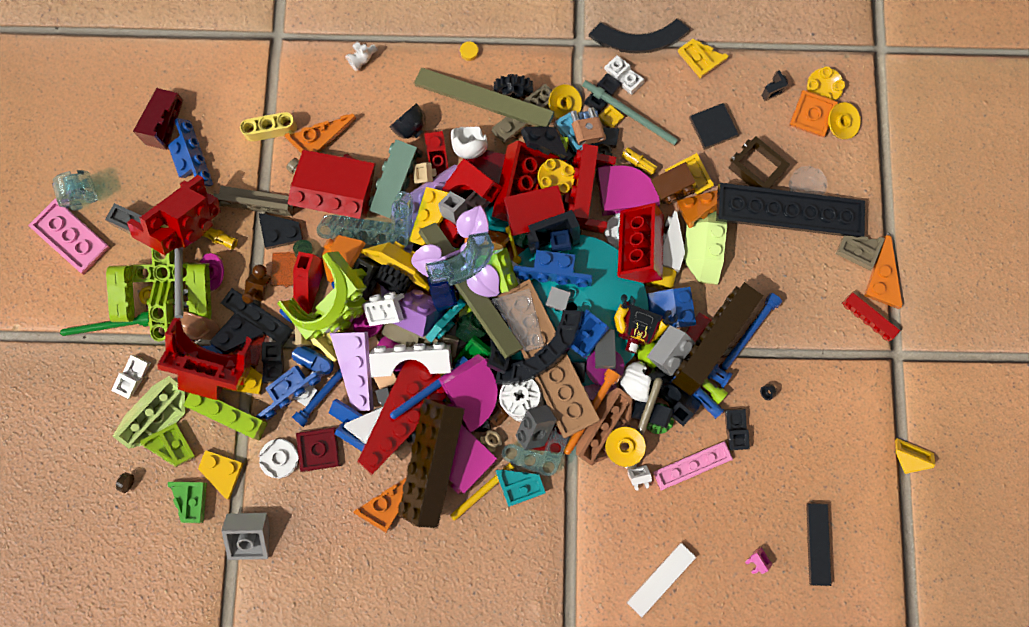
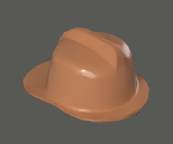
M183 312V318L181 319L182 327L185 334L193 342L200 339L211 340L220 330L219 325L211 319Z

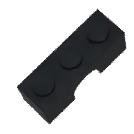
M655 367L648 375L651 377L649 395L655 379L661 378L662 385L657 397L663 398L668 402L670 408L673 409L671 417L684 426L699 409L701 403L672 383V379L658 367Z

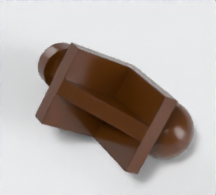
M262 264L255 265L251 275L245 280V292L242 300L247 304H251L254 299L258 301L264 300L265 286L271 280V276L266 275L267 269Z

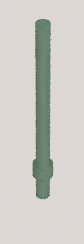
M587 80L582 84L584 88L593 93V96L603 99L672 145H675L678 141L677 138L607 94L602 87H596Z

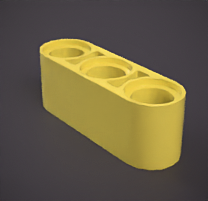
M283 112L246 119L241 122L240 130L248 141H259L281 137L286 133L293 134L297 130V124L290 113ZM285 122H291L289 125L283 126ZM272 125L270 129H265L266 126ZM250 128H254L252 132L247 133Z

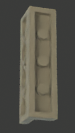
M221 186L219 194L214 193L213 195L218 198L219 206L291 217L293 214L294 206L287 204L289 196L226 186Z

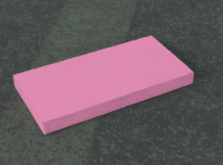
M56 198L28 225L83 275L110 248Z

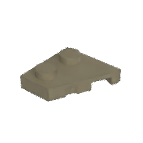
M844 236L835 254L865 269L871 270L874 267L885 238L868 239V237Z

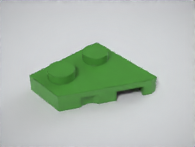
M168 482L167 485L173 492V502L178 509L181 523H204L207 483Z

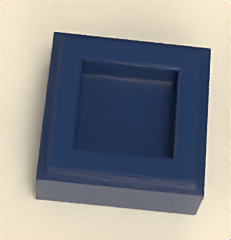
M569 229L549 233L552 252L572 250Z

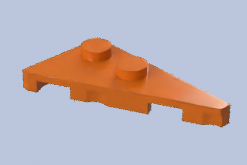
M353 113L350 115L346 114L340 116V119L331 122L327 120L312 127L302 128V131L293 134L286 133L284 137L300 153H302V150L320 153L356 117Z
M718 190L677 201V207L689 228H692L694 222L699 218L704 219L708 214L717 210Z
M886 235L864 296L900 309L902 308V300L892 238Z
M406 478L394 484L377 497H374L365 505L357 508L353 513L387 533L398 515V506L402 499L403 485Z

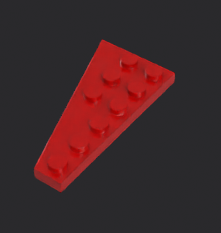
M405 360L357 461L371 476L416 430L421 414L420 408L424 399L396 419H392L390 413L441 377L438 373L430 374L428 368L417 360ZM441 386L426 398L443 401L447 394Z

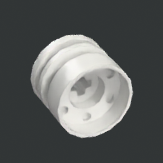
M532 379L518 384L503 385L500 390L499 399L501 406L518 422H522L527 409L546 405L539 386ZM522 395L525 396L524 399H523V398H520V400L517 399L518 396H520V397H522Z

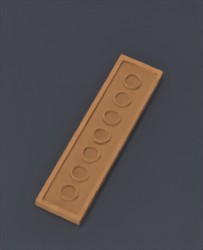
M530 279L517 285L510 291L495 297L506 316L512 333L523 347L521 352L525 360L535 356V353L553 339L556 330ZM567 353L555 366L535 378L548 407L557 419V426L564 439L601 421Z

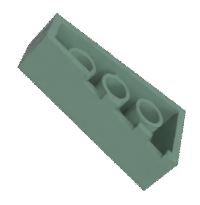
M397 139L390 145V156L388 161H385L382 166L383 174L376 182L375 189L377 190L375 196H372L369 201V211L393 220L397 214V209L393 203L403 198L401 193L408 189L410 184L409 175L413 173V165L416 164L417 157L421 158L423 154L419 148Z

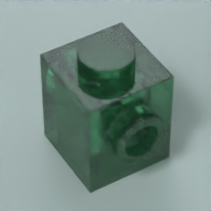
M473 311L463 315L457 322L455 336L466 343L474 335L481 339L486 334V330Z

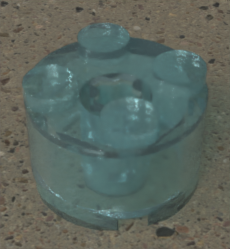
M77 170L78 174H71L68 171L53 178L52 187L59 207L71 208V210L76 211L82 209V205L98 201L94 183L88 171Z

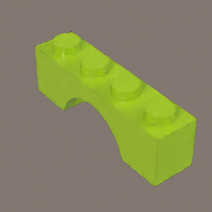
M189 393L183 405L258 441L268 424L218 399L214 400Z

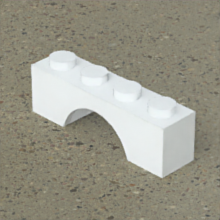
M444 342L434 343L433 346H426L424 343L415 344L414 347H406L403 344L395 345L394 348L376 346L369 353L371 377L391 376L395 366L404 360H417L423 363L428 368L430 374L451 373L452 370L451 345H445Z

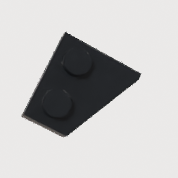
M523 127L521 130L528 148L539 150L547 155L554 153L559 155V159L563 161L568 157L556 127Z
M259 213L266 250L304 242L299 222Z
M234 313L211 339L210 344L224 354H229L239 347H244L246 337L253 340L257 337L262 338L265 334L264 331Z

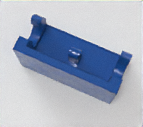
M585 310L579 333L571 348L583 358H586L610 327L588 310Z

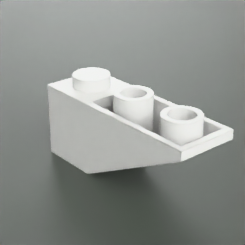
M674 211L672 216H668L665 227H668L666 234H663V266L676 270L678 274L685 255L678 214Z

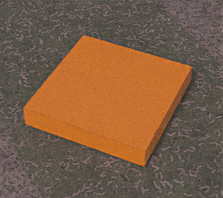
M802 90L789 126L824 138L829 127V113L838 102Z

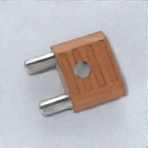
M593 107L588 109L590 118L579 120L576 110L570 113L573 120L572 128L578 145L597 143L606 139L601 120L596 116Z

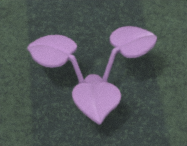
M481 205L464 212L457 220L456 227L458 233L462 237L468 238L467 242L461 246V249L442 256L439 246L428 244L419 248L412 257V265L420 273L427 277H436L444 270V262L442 260L462 253L464 257L472 258L473 272H470L466 277L469 288L474 293L485 297L497 296L500 293V279L497 270L489 264H480L476 269V254L480 250L479 243L486 239L489 231L488 219Z

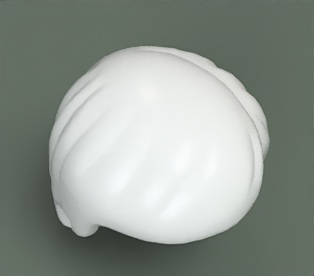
M459 127L451 131L452 147L459 157L475 159L486 151L488 147L487 137L485 134L483 136L482 130L479 127Z
M637 361L631 363L624 370L620 385L621 389L634 400L647 402L651 377L645 375L647 370L646 364Z

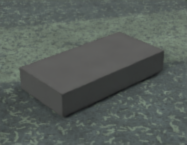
M608 329L595 346V368L615 369L614 329Z

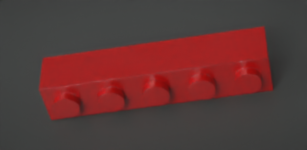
M853 292L842 302L847 310L852 311L854 316L863 320L864 324L869 325L884 340L891 341L900 332L897 327Z

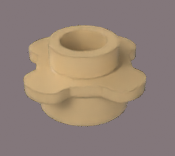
M489 430L484 437L480 438V443L484 444L490 452H494L496 447L502 444L499 434Z

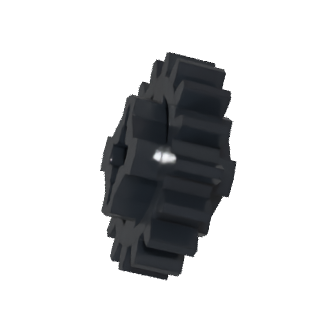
M508 74L507 77L501 76V79L496 78V81L493 82L494 92L519 100L520 97L526 98V96H530L533 93V81L529 77L525 78L524 75Z

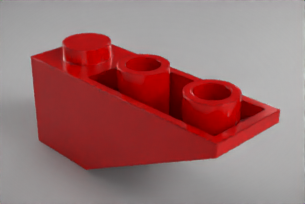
M443 129L424 131L428 161L431 163L432 169H436V173L439 175L448 169Z
M298 252L293 268V298L309 314L312 311L325 268L322 258L314 254Z

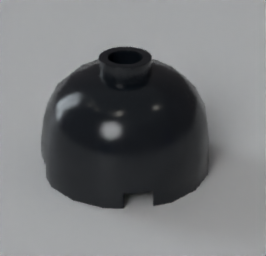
M416 103L390 125L389 128L398 137L403 139H409L412 136L417 138L424 132L422 128L426 123L425 114Z

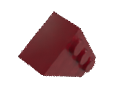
M156 88L133 130L135 135L146 146L167 150L175 127L174 120L178 118L183 103L181 96L177 92Z

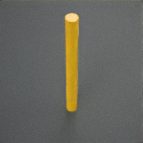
M509 463L503 470L513 471L514 467ZM497 474L451 513L450 517L454 521L457 520L499 483Z

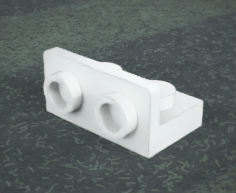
M390 292L383 297L380 294L369 297V301L363 303L369 326L396 323L404 320L399 305V300L404 298V294Z

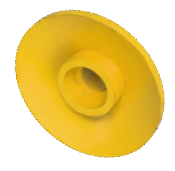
M568 84L555 87L549 96V108L554 111V117L560 119L574 110L579 115L582 107L579 92Z
M842 102L836 104L831 109L828 117L831 132L837 138L843 140L850 139L857 134L860 128V116L852 104Z
M620 427L613 430L609 434L605 445L609 459L622 467L637 464L643 458L646 448L643 436L631 427ZM624 442L629 444V448L626 450L621 447Z

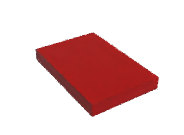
M559 185L502 198L512 236L528 233V225L565 212Z

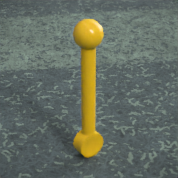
M507 226L505 231L509 235L514 253L513 262L519 264L521 263V257L518 256L510 227Z

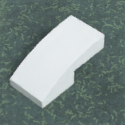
M130 355L124 371L119 373L111 391L130 399L143 380L151 363L136 355Z

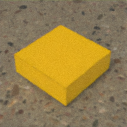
M609 105L598 116L607 128H614L624 119V115L612 105Z

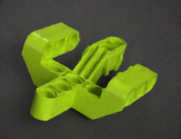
M162 225L160 228H166L168 226ZM151 248L152 263L113 265L107 268L108 309L111 322H132L135 317L133 282H153L150 298L147 299L149 310L148 326H150L152 339L160 342L165 340V336L159 333V328L162 327L166 332L174 318L175 249L163 258L158 251ZM183 263V267L187 270L186 277L183 276V281H186L185 285L188 286L187 305H189V313L211 319L209 263ZM163 267L168 271L167 277L162 275ZM144 268L148 270V277H145L142 273ZM158 308L164 311L163 317L159 316Z

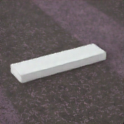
M680 543L626 603L643 617L696 557Z

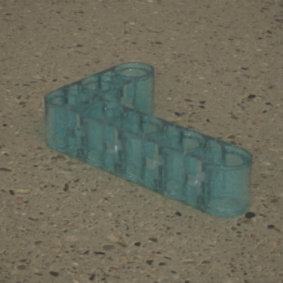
M401 191L396 195L392 204L391 223L329 214L322 217L316 229L317 234L325 239H333L341 235L376 246L387 242L394 244L397 241L406 247L412 232L413 198L411 194L405 191Z
M555 423L543 455L509 444L503 448L502 456L511 464L546 477H552L558 471L570 436L564 439L562 435H559L557 433L558 426ZM559 444L561 451L558 454L551 453V445ZM509 449L517 451V456L514 459L507 458L506 454ZM529 455L534 456L536 459L535 464L532 466L525 464V458ZM547 462L554 464V470L551 473H546L543 469L544 464Z

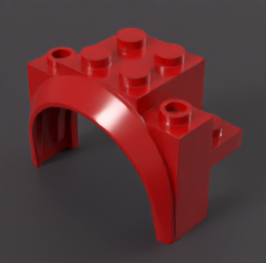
M196 175L188 182L182 181L179 189L139 217L141 223L134 219L129 220L127 224L132 238L165 256L176 248H186L189 244L203 236L213 226L212 219L221 213L218 198L206 192L204 179L199 175ZM164 224L168 226L166 228H160Z
M173 318L165 332L166 350L159 360L157 368L158 370L177 375L178 390L217 400L223 387L237 391L239 385H244L250 373L252 339L246 337V344L242 352L238 351L237 354L215 353L193 342L185 334L181 319Z

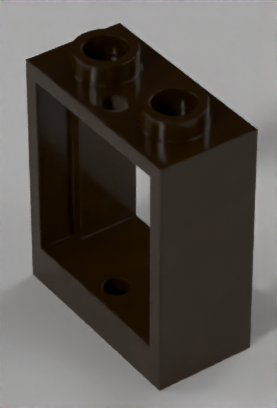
M755 136L752 141L748 139L744 143L740 154L736 152L730 159L732 163L728 169L749 186L770 189L787 170L790 163ZM752 148H755L778 167L765 182L761 181L740 163Z

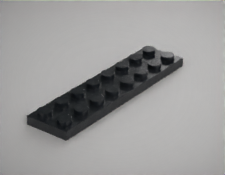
M719 183L716 221L837 236H854L858 238L865 237V200Z

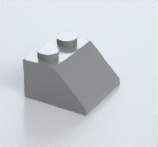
M670 325L647 357L670 377L687 356L695 342L685 332Z
M267 513L226 514L221 532L228 560L268 559L270 526Z

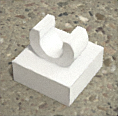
M646 465L636 467L635 470L627 469L628 477L636 491L638 490V484L644 483L646 488H649V482L652 481Z

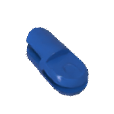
M306 346L298 347L292 352V359L296 363L313 372L323 371L325 373L323 376L333 371L334 365L331 360Z

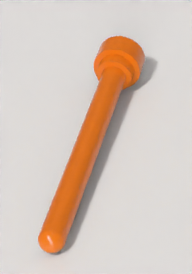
M611 369L606 370L604 374L605 381L592 401L595 410L598 409L611 385H614L615 382L618 383L621 375ZM585 429L572 435L564 449L565 454H571Z

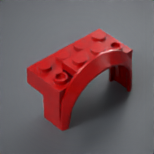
M584 143L580 150L577 149L576 156L573 157V179H576L575 186L572 185L571 190L563 195L565 212L573 210L580 229L603 234L607 229L608 222L588 218L595 168H600L606 164L615 165L616 157L599 154L598 146Z

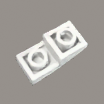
M616 56L604 67L607 73L622 83L621 87L631 95L644 84V79L632 71L630 65L619 56Z

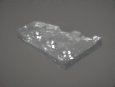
M530 289L491 299L525 352L545 346Z

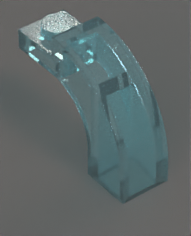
M488 232L468 235L466 247L459 255L449 260L426 263L425 270L431 283L448 281L449 285H455L475 276L491 259L494 244Z

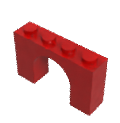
M463 158L441 191L448 193L451 191L459 196L463 192L472 190L492 203L503 187ZM443 218L439 224L441 231L454 248H460L465 238L458 233L456 224Z

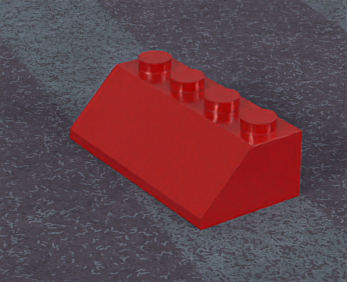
M656 203L620 210L617 272L619 278L642 283L663 280L664 214Z

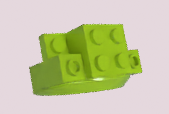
M327 252L322 256L333 275L335 288L315 307L317 311L314 314H307L294 298L285 301L280 300L277 303L306 340L318 339L328 332L344 331L352 325L351 321L354 318L360 317L365 312L363 303L366 301L362 297V292L367 287L362 279L367 273L363 268L352 269L339 252Z

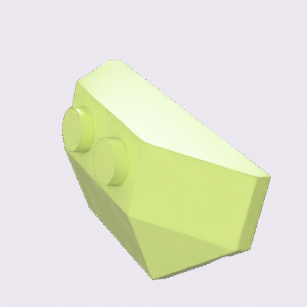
M717 211L708 214L704 219L699 218L694 222L692 228L686 225L683 261L699 283L718 285L724 262L727 222L716 221Z
M170 376L153 385L124 416L113 437L128 449L142 446L140 440L177 423L185 414V406H183L185 403V391L178 390V382Z

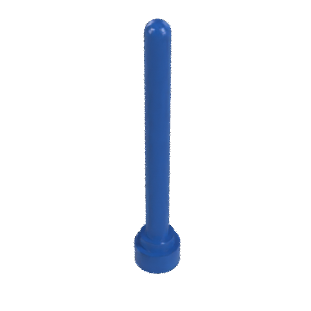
M769 293L766 297L765 307L722 363L721 368L723 370H727L770 311L778 308L783 302L776 294Z
M464 356L456 361L453 369L468 360ZM439 379L392 411L390 417L392 419L398 418L440 388L442 385Z
M339 369L303 411H296L292 416L302 427L309 422V414L343 377L341 370Z

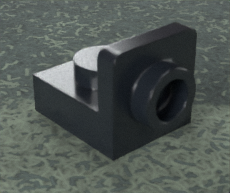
M780 70L775 72L772 78L773 82L765 86L761 95L764 101L785 92L788 80L785 75H782Z

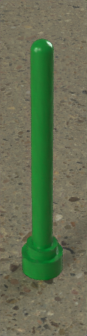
M149 311L141 312L137 317H134L132 322L107 321L61 329L60 334L62 336H69L136 324L148 327Z

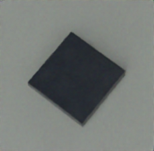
M724 103L689 117L704 150L736 138L739 135Z

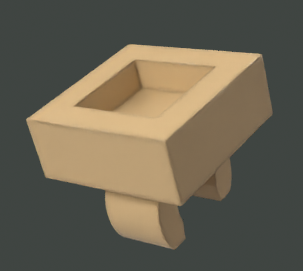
M431 163L413 165L414 184L433 182V177L437 176L436 169H432Z
M295 326V330L292 331V334L295 335V341H292V344L306 347L315 346L312 344L311 339L306 340Z

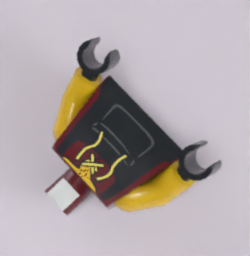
M623 294L621 296L623 304H620L614 320L618 337L627 340L625 351L636 354L639 345L644 346L653 343L669 327V323L674 324L677 322L678 316L674 314L672 318H668L672 312L667 310L664 314L665 319H662L663 316L634 306V297L631 296L630 300L627 301V295Z

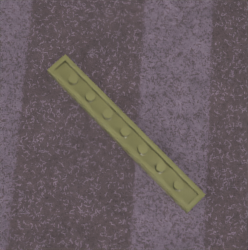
M422 67L414 81L417 87L536 127H549L555 115L552 110Z
M436 222L419 230L418 233L426 245L433 244L439 246L442 256L455 251ZM457 254L442 260L444 262V271L503 357L507 359L521 351L523 347L489 298L478 295L469 288L466 277L470 271Z

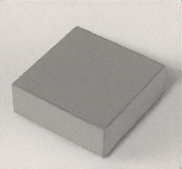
M552 287L546 306L560 311L565 310L571 292Z

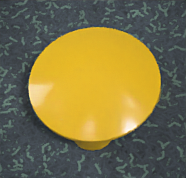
M830 67L815 70L807 80L808 92L834 101L841 96L845 87L841 75Z
M548 159L538 170V182L542 189L559 185L560 193L564 195L571 190L575 179H573V166L560 159Z

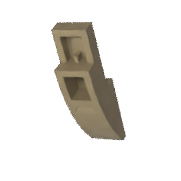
M544 84L523 101L547 109L552 90ZM505 117L492 127L491 132L505 144L512 137H517L521 134L523 127H529L530 124Z
M393 323L383 324L382 329L384 336L400 345H406V347H414L415 344L419 343L433 346L434 343L444 342L445 345H451V357L454 358L460 337L444 334L440 340L436 338L430 342L425 338L427 335L424 337L419 336Z

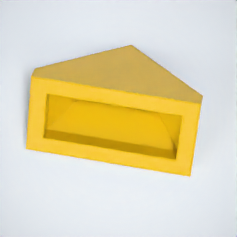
M897 438L895 440L896 454L905 474L934 468V453Z

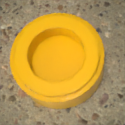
M470 41L463 43L460 47L461 57L466 61L476 59L478 56L477 45Z
M146 286L139 292V299L145 305H147V299L150 298L152 286Z

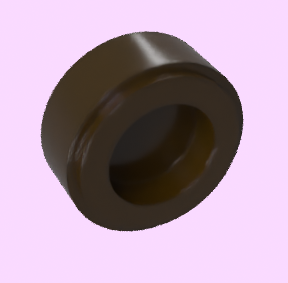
M128 472L122 473L117 479L116 490L127 493L134 483V475Z

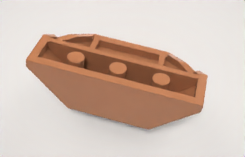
M616 388L605 395L596 410L601 421L587 427L576 444V455L591 466L608 458L605 445L609 434L617 428L629 427L631 424V404L633 398L620 388Z

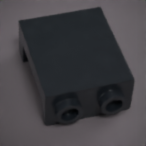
M573 210L528 225L529 233L526 236L529 243L527 244L530 253H534L535 256L536 250H540L541 247L549 244L550 232L569 229L572 246L580 245V226Z

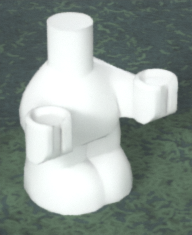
M356 42L352 46L356 53L348 54L345 57L352 68L358 71L362 64H366L372 54L377 51V48L374 44L367 47L365 44L361 45L359 42Z

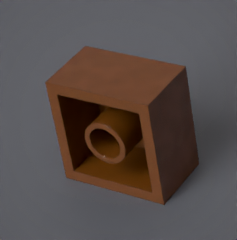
M686 162L651 179L663 204L667 203L668 205L678 201L677 197L683 194L688 196L694 193L695 188H697V184Z

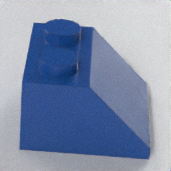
M691 287L647 293L648 310L650 312L663 316L662 319H665L664 314L667 310L672 312L668 318H672L674 314H677V322L674 324L669 323V326L683 328L696 325Z

